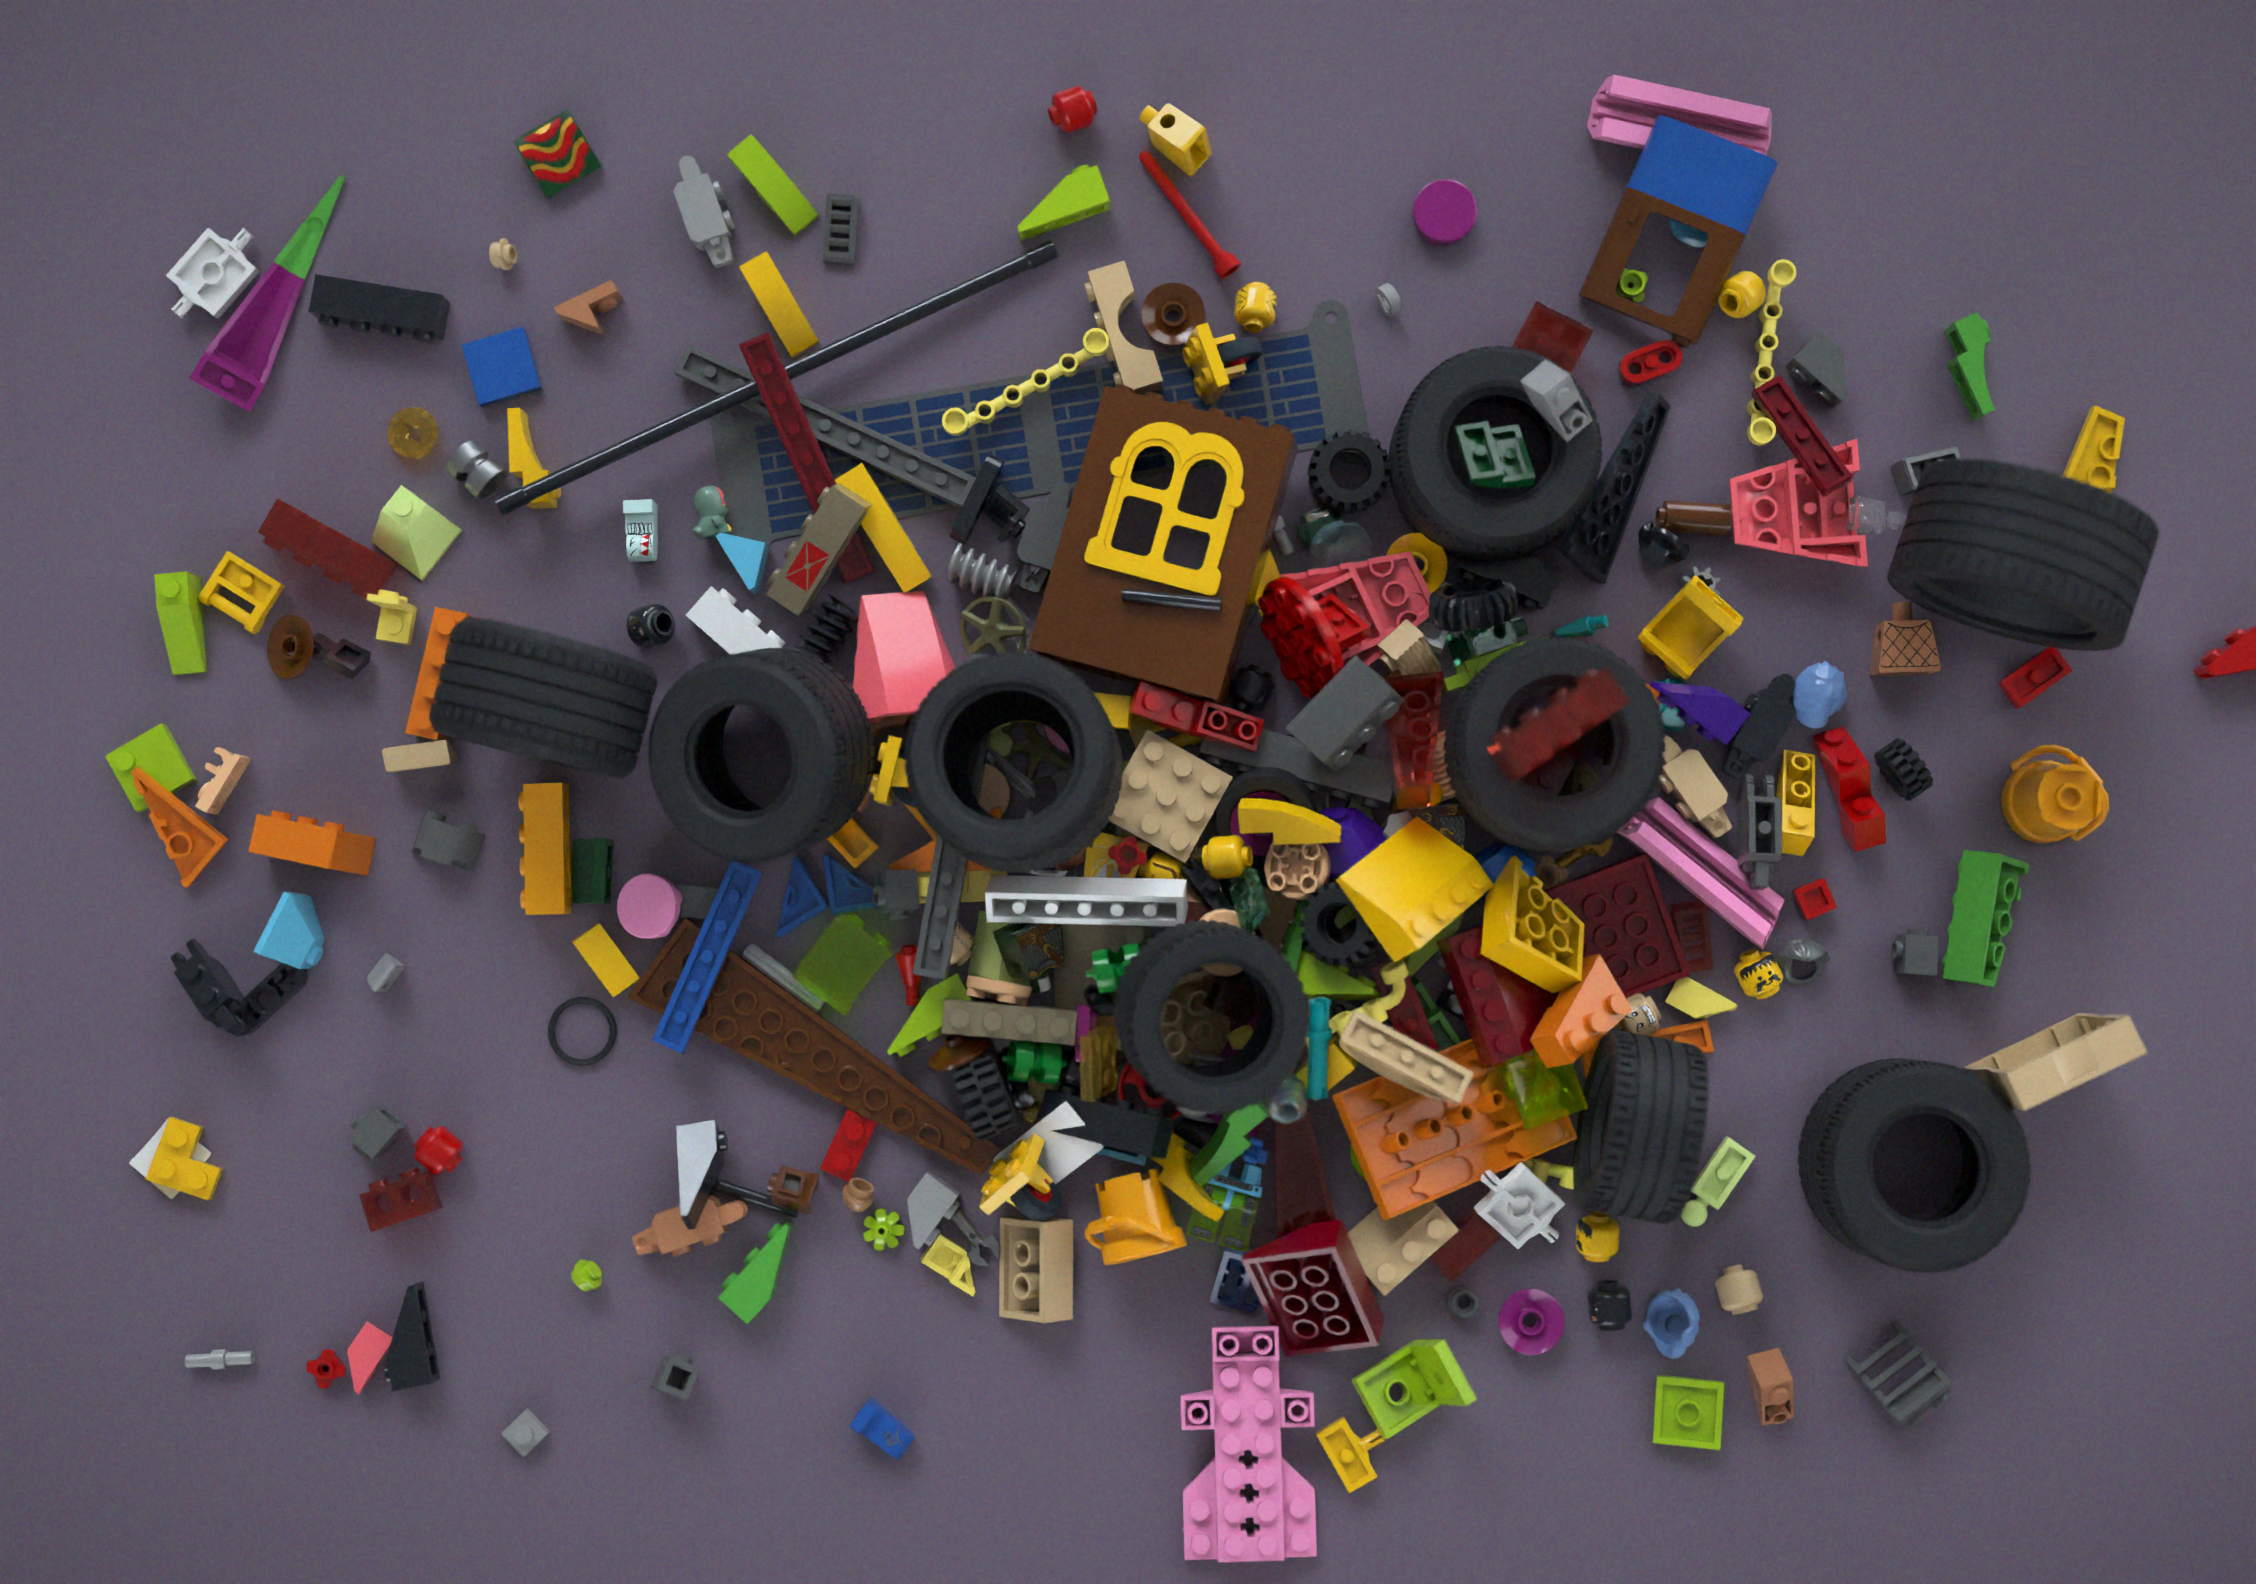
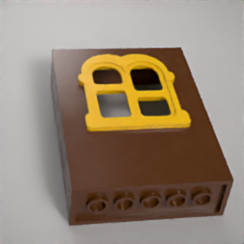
M1115 384L1114 388L1105 386L1028 648L1038 657L1042 656L1051 659L1052 662L1056 661L1065 666L1135 685L1138 681H1143L1199 701L1207 700L1224 706L1298 448L1294 433H1290L1288 427L1279 424H1272L1271 428L1258 425V420L1247 416H1240L1239 420L1227 417L1226 412L1215 408H1209L1208 412L1195 409V404L1184 400H1177V404L1164 401L1165 397L1152 392H1146L1145 396L1133 393L1134 390L1121 384ZM1148 447H1162L1173 456L1175 462L1170 486L1166 490H1159L1131 481L1135 460L1138 454ZM1201 460H1213L1220 463L1227 475L1219 511L1214 519H1206L1178 510L1187 473L1196 462ZM1128 496L1159 503L1163 508L1153 545L1147 556L1117 550L1111 545L1123 501ZM1174 526H1182L1210 535L1204 563L1199 570L1189 569L1164 561V552L1170 531ZM1123 588L1222 598V607L1219 612L1122 602L1121 597Z

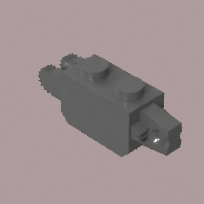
M1065 480L1054 483L1048 501L1041 499L1032 504L1017 549L1018 558L1023 566L1020 589L1034 594H1039L1051 572L1069 511L1068 506L1072 492H1070V485Z
M1745 774L1741 782V800L1737 803L1738 866L1743 867L1744 872H1749V886L1751 890H1764L1769 886V873L1774 872L1775 864L1780 862L1782 855L1781 801L1778 797H1774V779L1772 776L1764 775L1761 782V796H1754V778L1752 774Z

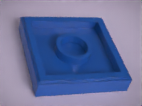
M523 326L461 344L480 407L542 390L530 343Z

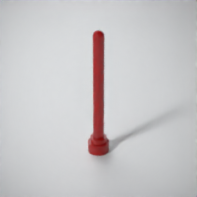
M1142 151L1139 154L1140 162L1212 256L1215 273L1221 280L1234 274L1241 266L1239 260L1233 253L1229 254L1227 250H1222L1150 152Z

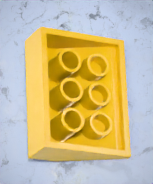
M1418 816L1336 879L1394 962L1421 948L1494 886L1472 855Z

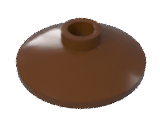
M1178 282L1164 283L1154 288L1145 298L1141 311L1142 323L1146 332L1155 341L1167 346L1183 345L1187 343L1186 341L1194 328L1204 324L1205 306L1200 295L1190 286ZM1169 313H1177L1179 319L1176 322L1169 321L1167 318Z
M286 615L276 622L270 632L267 644L268 661L273 672L280 678L295 679L302 675L309 666L313 654L314 641L311 628L305 619L297 615Z
M951 1034L944 1039L945 1044L938 1048L929 1058L928 1065L934 1071H946L963 1066L985 1053L990 1047L989 1037Z

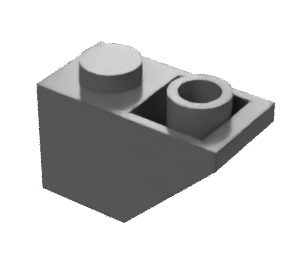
M1819 330L1786 366L1790 369V374L1796 381L1801 384L1806 383L1815 391L1814 396L1821 403L1834 408L1846 397L1844 351Z

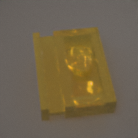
M1102 1024L1087 1032V1036H1080L1081 1101L1094 1102L1095 1097L1101 1098L1116 1089L1118 1071L1116 1070L1115 1054L1118 1042L1115 1037L1114 1025Z

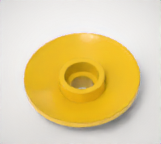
M1409 533L1401 536L1390 546L1387 555L1410 551L1415 562L1417 559H1422L1424 561V568L1420 572L1432 594L1442 585L1447 575L1448 559L1444 548L1427 539L1422 533Z

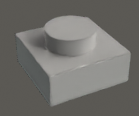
M527 1408L501 1434L525 1457L550 1431Z

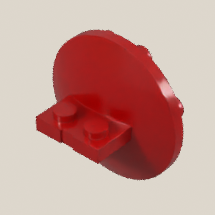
M1278 577L1267 583L1262 596L1258 598V604L1264 619L1260 623L1261 631L1265 638L1271 641L1275 653L1281 662L1280 669L1283 676L1288 681L1293 680L1299 686L1305 698H1314L1344 667L1341 651L1371 637L1370 626L1355 613L1353 614L1333 593L1316 601L1302 585L1289 577Z

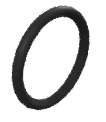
M589 997L569 999L562 1003L550 1018L548 1026L550 1045L555 1054L569 1064L586 1066L597 1063L610 1052L615 1043L616 1023L614 1016L602 1002ZM576 1004L595 1006L604 1013L609 1023L610 1034L606 1046L600 1053L587 1059L572 1058L565 1054L558 1046L555 1038V1025L559 1016L565 1009Z

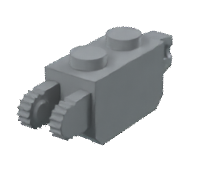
M684 155L678 163L683 181L677 183L673 192L687 232L695 248L706 251L715 268H721L734 262L730 245L733 238L730 230L735 229L729 210L725 212L722 210L720 201L724 200L725 197L719 182H712L708 172L703 174L695 157Z

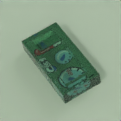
M1247 866L1240 877L1229 888L1240 928L1253 933L1270 910L1257 870Z

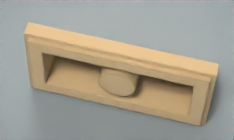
M446 740L388 747L382 750L385 770L388 773L448 765L458 758L456 751Z

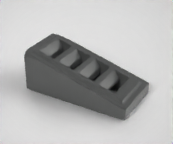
M828 193L826 196L823 243L824 263L855 265L861 205L859 197L856 195ZM835 208L851 209V212L835 211ZM834 220L850 221V225L834 224ZM833 233L849 234V239L832 238ZM831 246L849 247L848 252L831 251Z
M1955 446L1905 458L1891 465V472L1899 495L1916 491L1921 476L1918 465H1921L1923 470L1931 464V461L1933 463L1939 460L1942 461L1944 457L1950 460L1955 458L1961 459L1958 447Z

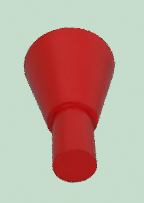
M918 945L901 946V951L895 952L906 989L907 1006H917L919 1004L918 984H920L922 976L913 974Z

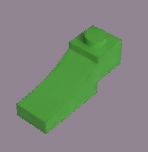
M1978 312L1952 323L1944 330L1956 355L1946 365L1972 421L1985 417L1995 410L1987 388L1984 370L1985 345L1991 342L1989 337L1990 329L1987 322L1980 318Z
M1261 1100L1254 1106L1248 1105L1244 1110L1238 1109L1231 1113L1223 1111L1222 1120L1212 1138L1189 1161L1192 1177L1200 1186H1203L1251 1146L1248 1132L1268 1116L1264 1101Z

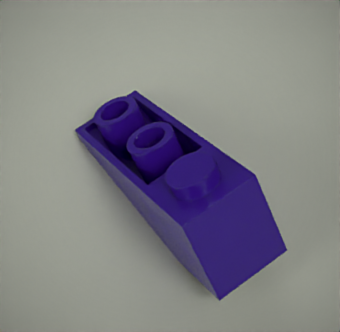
M1653 681L1649 685L1659 693L1656 698L1659 702L1671 710L1676 707L1679 710L1676 716L1691 727L1694 723L1699 726L1696 732L1711 743L1714 739H1717L1727 745L1750 716V713L1734 699L1713 687Z

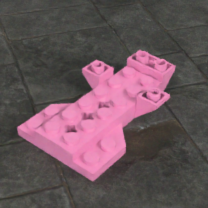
M1278 1326L1212 1327L1213 1389L1180 1395L1181 1430L1214 1429V1457L1205 1465V1468L1193 1481L1191 1480L1183 1489L1184 1559H1218V1562L1285 1561L1286 1557H1317L1315 1488L1281 1456V1428L1315 1427L1314 1393L1279 1388ZM1245 1450H1251L1252 1456H1257L1256 1461L1252 1460L1250 1465H1245L1244 1460H1239L1240 1455L1244 1456ZM1245 1484H1252L1253 1489L1258 1490L1257 1494H1253L1252 1498H1246L1245 1494L1240 1493V1489H1245ZM1249 1517L1253 1518L1254 1523L1259 1524L1257 1528L1254 1527L1252 1532H1247L1245 1527H1241V1523H1246V1518Z

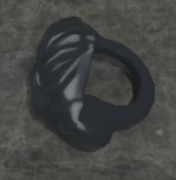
M1653 521L1645 523L1640 528L1638 534L1639 552L1649 568L1668 564L1672 565L1685 560L1688 556L1689 545L1683 544L1672 532L1660 527H1654Z

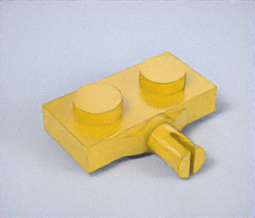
M1343 1416L1315 1432L1349 1493L1378 1477L1369 1462L1368 1454L1369 1449L1384 1442L1378 1429L1360 1439L1351 1430Z

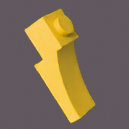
M507 408L509 472L516 478H523V486L551 474V472L544 470L534 450L530 436L528 414L521 408ZM561 487L532 500L527 506L531 509L557 508L556 498L561 497Z
M1172 1132L1166 1159L1150 1157L1164 1168L1158 1177V1181L1203 1215L1218 1222L1225 1211L1193 1179L1189 1165L1193 1154L1184 1148L1187 1142Z

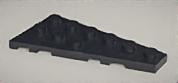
M1648 392L1598 478L1591 496L1578 513L1557 549L1594 582L1606 583L1670 411L1671 405L1661 394Z

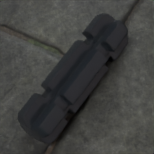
M1007 1049L1000 1053L998 1058L1001 1067H1005L1003 1073L1010 1094H1014L1012 1100L1016 1110L1026 1111L1033 1107L1034 1101L1031 1092L1027 1093L1029 1090L1027 1082L1008 1080L1006 1062H1001V1056H1007Z

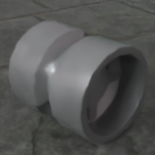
M470 440L461 445L450 456L445 465V470L459 483L465 482V489L478 501H484L502 486L508 476V471L494 458L487 459L488 453L477 442Z

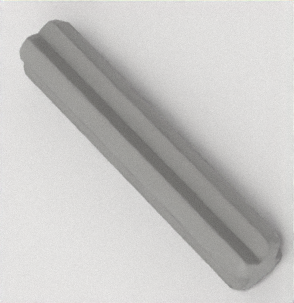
M755 944L748 945L742 954L744 960L811 1010L818 1012L824 1006L826 998Z

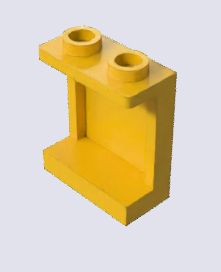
M1694 575L1643 628L1638 639L1641 641L1642 648L1652 656L1657 655L1665 662L1666 669L1673 676H1681L1684 680H1687L1693 671L1727 636H1731L1740 627L1744 618L1701 579Z

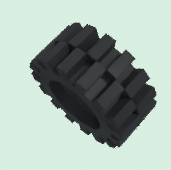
M1897 738L1875 753V763L1880 767L1879 771L1885 776V781L1892 785L1891 788L1895 792L1897 791L1901 798L1904 797L1906 801H1911L1933 786V778L1930 776V770L1925 767L1926 763L1919 758L1917 751H1913L1909 743L1906 744L1905 740Z

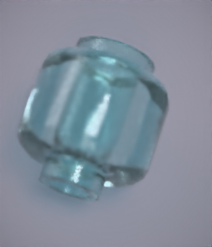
M1294 1075L1288 1076L1284 1080L1285 1083L1282 1086L1280 1085L1275 1093L1267 1095L1265 1099L1268 1115L1274 1121L1282 1124H1291L1299 1121L1308 1110L1307 1088L1304 1082Z

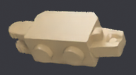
M1666 735L1664 738L1666 742L1665 753H1663L1665 756L1664 764L1660 768L1662 772L1658 781L1660 786L1666 793L1671 792L1678 801L1675 804L1676 808L1685 820L1690 819L1692 823L1699 822L1714 839L1722 836L1732 828L1722 807L1727 802L1728 793L1698 750L1687 749L1682 751L1678 744L1673 741L1674 739Z

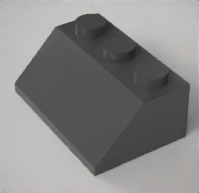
M1355 655L1288 724L1286 729L1323 763L1337 771L1340 767L1348 764L1356 750L1363 743L1370 741L1374 737L1376 730L1387 719H1390L1398 712L1399 706L1405 700L1382 676Z

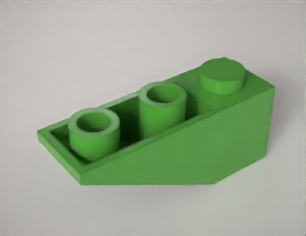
M790 1220L783 1226L778 1222L765 1236L769 1242L760 1251L755 1247L742 1261L747 1265L739 1275L733 1272L720 1286L724 1289V1292L718 1298L746 1324L751 1322L775 1295L793 1226Z

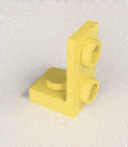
M379 590L378 595L367 594V601L381 607L376 639L411 645L418 607L408 603L407 597L398 596L399 593Z

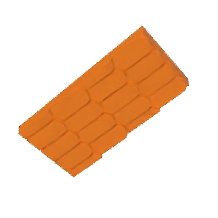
M1472 1038L1437 1052L1474 1073L1460 1103H1448L1422 1095L1383 1076H1378L1332 1095L1361 1169L1365 1173L1364 1176L1375 1203L1378 1205L1377 1208L1382 1220L1390 1219L1481 1180L1482 1174L1488 1177L1485 1173L1486 1170H1491L1493 1174L1578 1138L1550 1071L1546 1068L1535 1049L1495 1065H1481Z

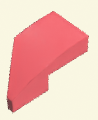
M369 1322L365 1323L347 1349L354 1392L358 1395L361 1394L376 1373V1368L389 1351L393 1338Z

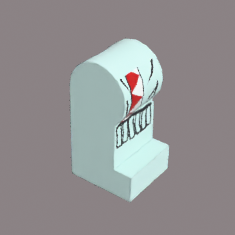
M652 499L623 500L628 561H656L658 555V505Z

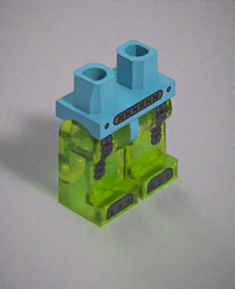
M1245 1162L1241 1177L1238 1178L1228 1175L1231 1163H1229L1202 1187L1209 1197L1225 1211L1217 1239L1218 1245L1247 1253L1249 1238L1263 1189L1262 1184H1260L1262 1167ZM1193 1207L1185 1229V1235L1214 1243L1220 1220L1216 1222Z

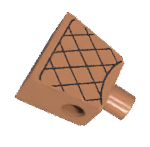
M1912 602L1892 603L1893 621H1883L1875 627L1870 677L1932 675L1940 672L1941 665L1930 620H1913Z

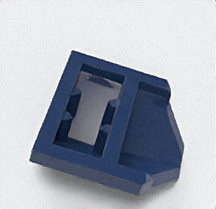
M1225 1247L1219 1260L1209 1302L1253 1313L1261 1302L1241 1261L1242 1255L1246 1254V1252Z

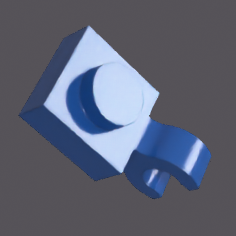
M1251 1137V1146L1240 1156H1243V1160L1256 1165L1258 1162L1265 1165L1269 1151L1263 1149L1264 1141Z

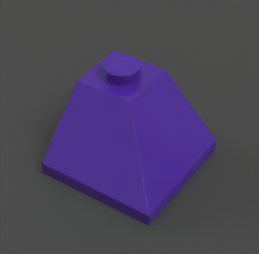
M1340 806L1323 808L1322 815L1342 825L1340 842L1321 843L1330 857L1331 871L1329 879H1337L1387 840V838L1382 834L1384 828L1357 808H1344Z

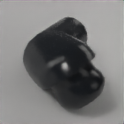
M1095 984L1087 986L1084 990V998L1096 1014L1101 1017L1114 1016L1113 1010L1116 1009L1114 1000L1108 993L1100 994L1098 986Z

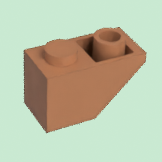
M1775 1348L1748 1355L1747 1375L1762 1426L1772 1423L1781 1424L1788 1419L1794 1418L1793 1378L1780 1349Z

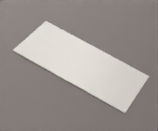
M1065 1101L995 1156L993 1161L995 1162L999 1158H1007L1010 1155L1011 1149L1019 1140L1023 1139L1026 1141L1036 1133L1045 1141L1037 1163L1052 1178L1054 1184H1057L1104 1147L1099 1143L1053 1132V1130L1086 1125L1069 1103Z

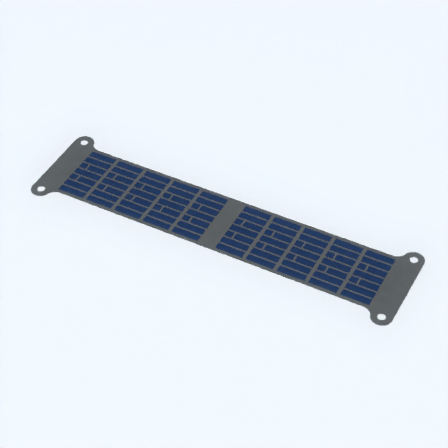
M1330 300L1321 303L1315 309L1311 323L1303 329L1257 336L1256 338L1259 340L1262 348V356L1246 365L1247 371L1244 372L1245 374L1229 380L1230 384L1218 401L1205 405L1203 397H1199L1195 391L1193 382L1195 375L1192 367H1188L1184 361L1183 349L1155 354L1163 379V389L1152 393L1165 397L1164 401L1177 404V400L1191 402L1196 405L1195 409L1207 412L1209 408L1219 409L1226 412L1227 417L1239 420L1240 416H1247L1258 420V425L1271 428L1272 424H1279L1288 427L1290 433H1294L1297 451L1316 448L1329 434L1332 436L1336 431L1342 429L1344 432L1350 429H1357L1358 433L1363 434L1364 431L1369 433L1348 312L1337 301ZM1327 312L1336 313L1337 321L1335 323L1329 324L1325 321V314ZM1114 361L1079 366L1078 372L1074 376L1067 377L1062 375L1051 381V386L1047 391H1034L1023 397V402L1019 407L1010 408L1007 406L995 413V419L991 423L983 424L979 422L968 428L960 436L948 434L943 427L942 417L948 409L960 408L967 415L975 410L979 402L992 401L1002 395L1007 386H1018L1031 379L1032 374L828 409L977 478L989 454L1004 460L1005 463L992 493L1002 485L1016 498L1050 493L1053 490L1052 486H1054V483L1060 480H1065L1071 489H1075L1104 387H1115L1112 374L1116 373L1117 369ZM1038 377L1035 382L1038 385H1043L1047 379ZM1013 392L1007 398L1014 401L1018 399L1019 395ZM739 405L710 417L720 486L724 494L726 507L728 508L727 515L725 516L726 523L730 525L732 530L729 534L765 542L768 546L779 538L802 535L804 532L800 528L810 514L814 515L773 421L769 419H751L745 415ZM988 408L980 411V415L984 417L991 413V410ZM731 413L733 415L734 421L731 425H724L721 418L723 414ZM819 443L834 479L862 463ZM1158 446L1144 449L1135 460L1131 479L1174 472L1175 462L1173 456L1168 450ZM1343 454L1339 456L1343 462L1349 465L1364 463L1355 455ZM1201 460L1196 462L1190 469L1218 465L1220 463L1213 460ZM863 463L897 518L958 508Z

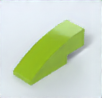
M752 134L727 154L734 167L794 236L819 216L795 184Z

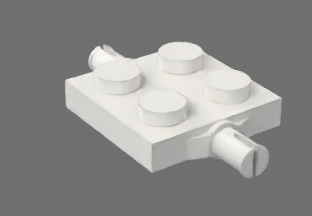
M207 228L166 275L178 285L183 294V297L171 310L183 318L195 304L205 308L214 317L219 319L260 272L247 261L242 252V249L254 236L242 228L230 242L220 238L210 228Z
M1522 1162L1501 1180L1491 1170L1485 1171L1488 1177L1484 1174L1481 1175V1181L1491 1190L1474 1206V1209L1512 1245L1519 1249L1531 1237L1539 1233L1550 1243L1555 1242L1551 1235L1558 1239L1559 1232L1549 1223L1565 1203Z

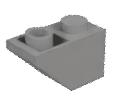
M1546 359L1520 381L1533 406L1565 441L1571 440L1593 421L1570 375Z
M930 1170L926 1172L907 1198L913 1245L918 1250L924 1243L930 1247L941 1232L936 1226L943 1216L949 1220L960 1206V1203L956 1201L960 1192Z

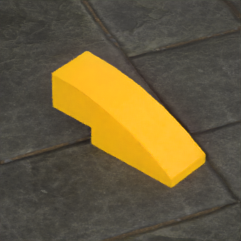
M767 251L739 266L791 358L819 343Z
M1240 799L1238 806L1240 834L1273 832L1274 845L1335 843L1341 841L1342 825L1305 807L1268 799Z

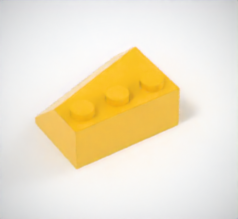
M1513 856L1509 859L1495 881L1494 886L1485 897L1481 954L1545 990L1556 993L1582 981L1584 923L1558 898L1552 900L1542 890L1543 883L1536 876L1530 878L1521 869L1523 863L1516 856Z

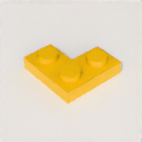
M169 1117L145 1180L205 1200H212L223 1168L193 1159L204 1127L175 1117Z

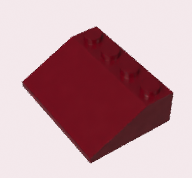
M1483 924L1436 942L1481 1065H1495L1535 1049L1530 1039L1547 1008L1553 1006L1558 993H1551L1482 955Z
M1342 1220L1309 1224L1242 1255L1241 1261L1271 1326H1278L1279 1343L1286 1357L1379 1346L1384 1316Z

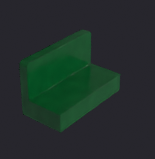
M607 838L574 839L571 882L572 903L611 905L614 840Z

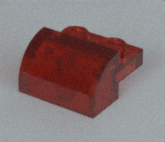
M1536 301L1512 347H1517L1519 350L1526 349L1534 354L1538 353L1545 356V359L1549 358L1557 363L1558 367L1561 366L1570 375L1594 330Z

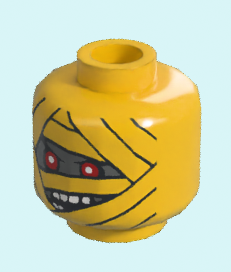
M1248 283L1236 295L1235 321L1244 327L1247 332L1259 333L1263 329L1273 325L1276 317V294L1264 283Z

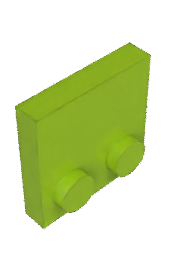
M161 723L105 755L136 812H142L148 806L143 795L138 794L134 785V778L131 774L134 768L140 767L172 794L197 780L166 724Z
M1656 1374L1652 1442L1720 1450L1724 1381Z

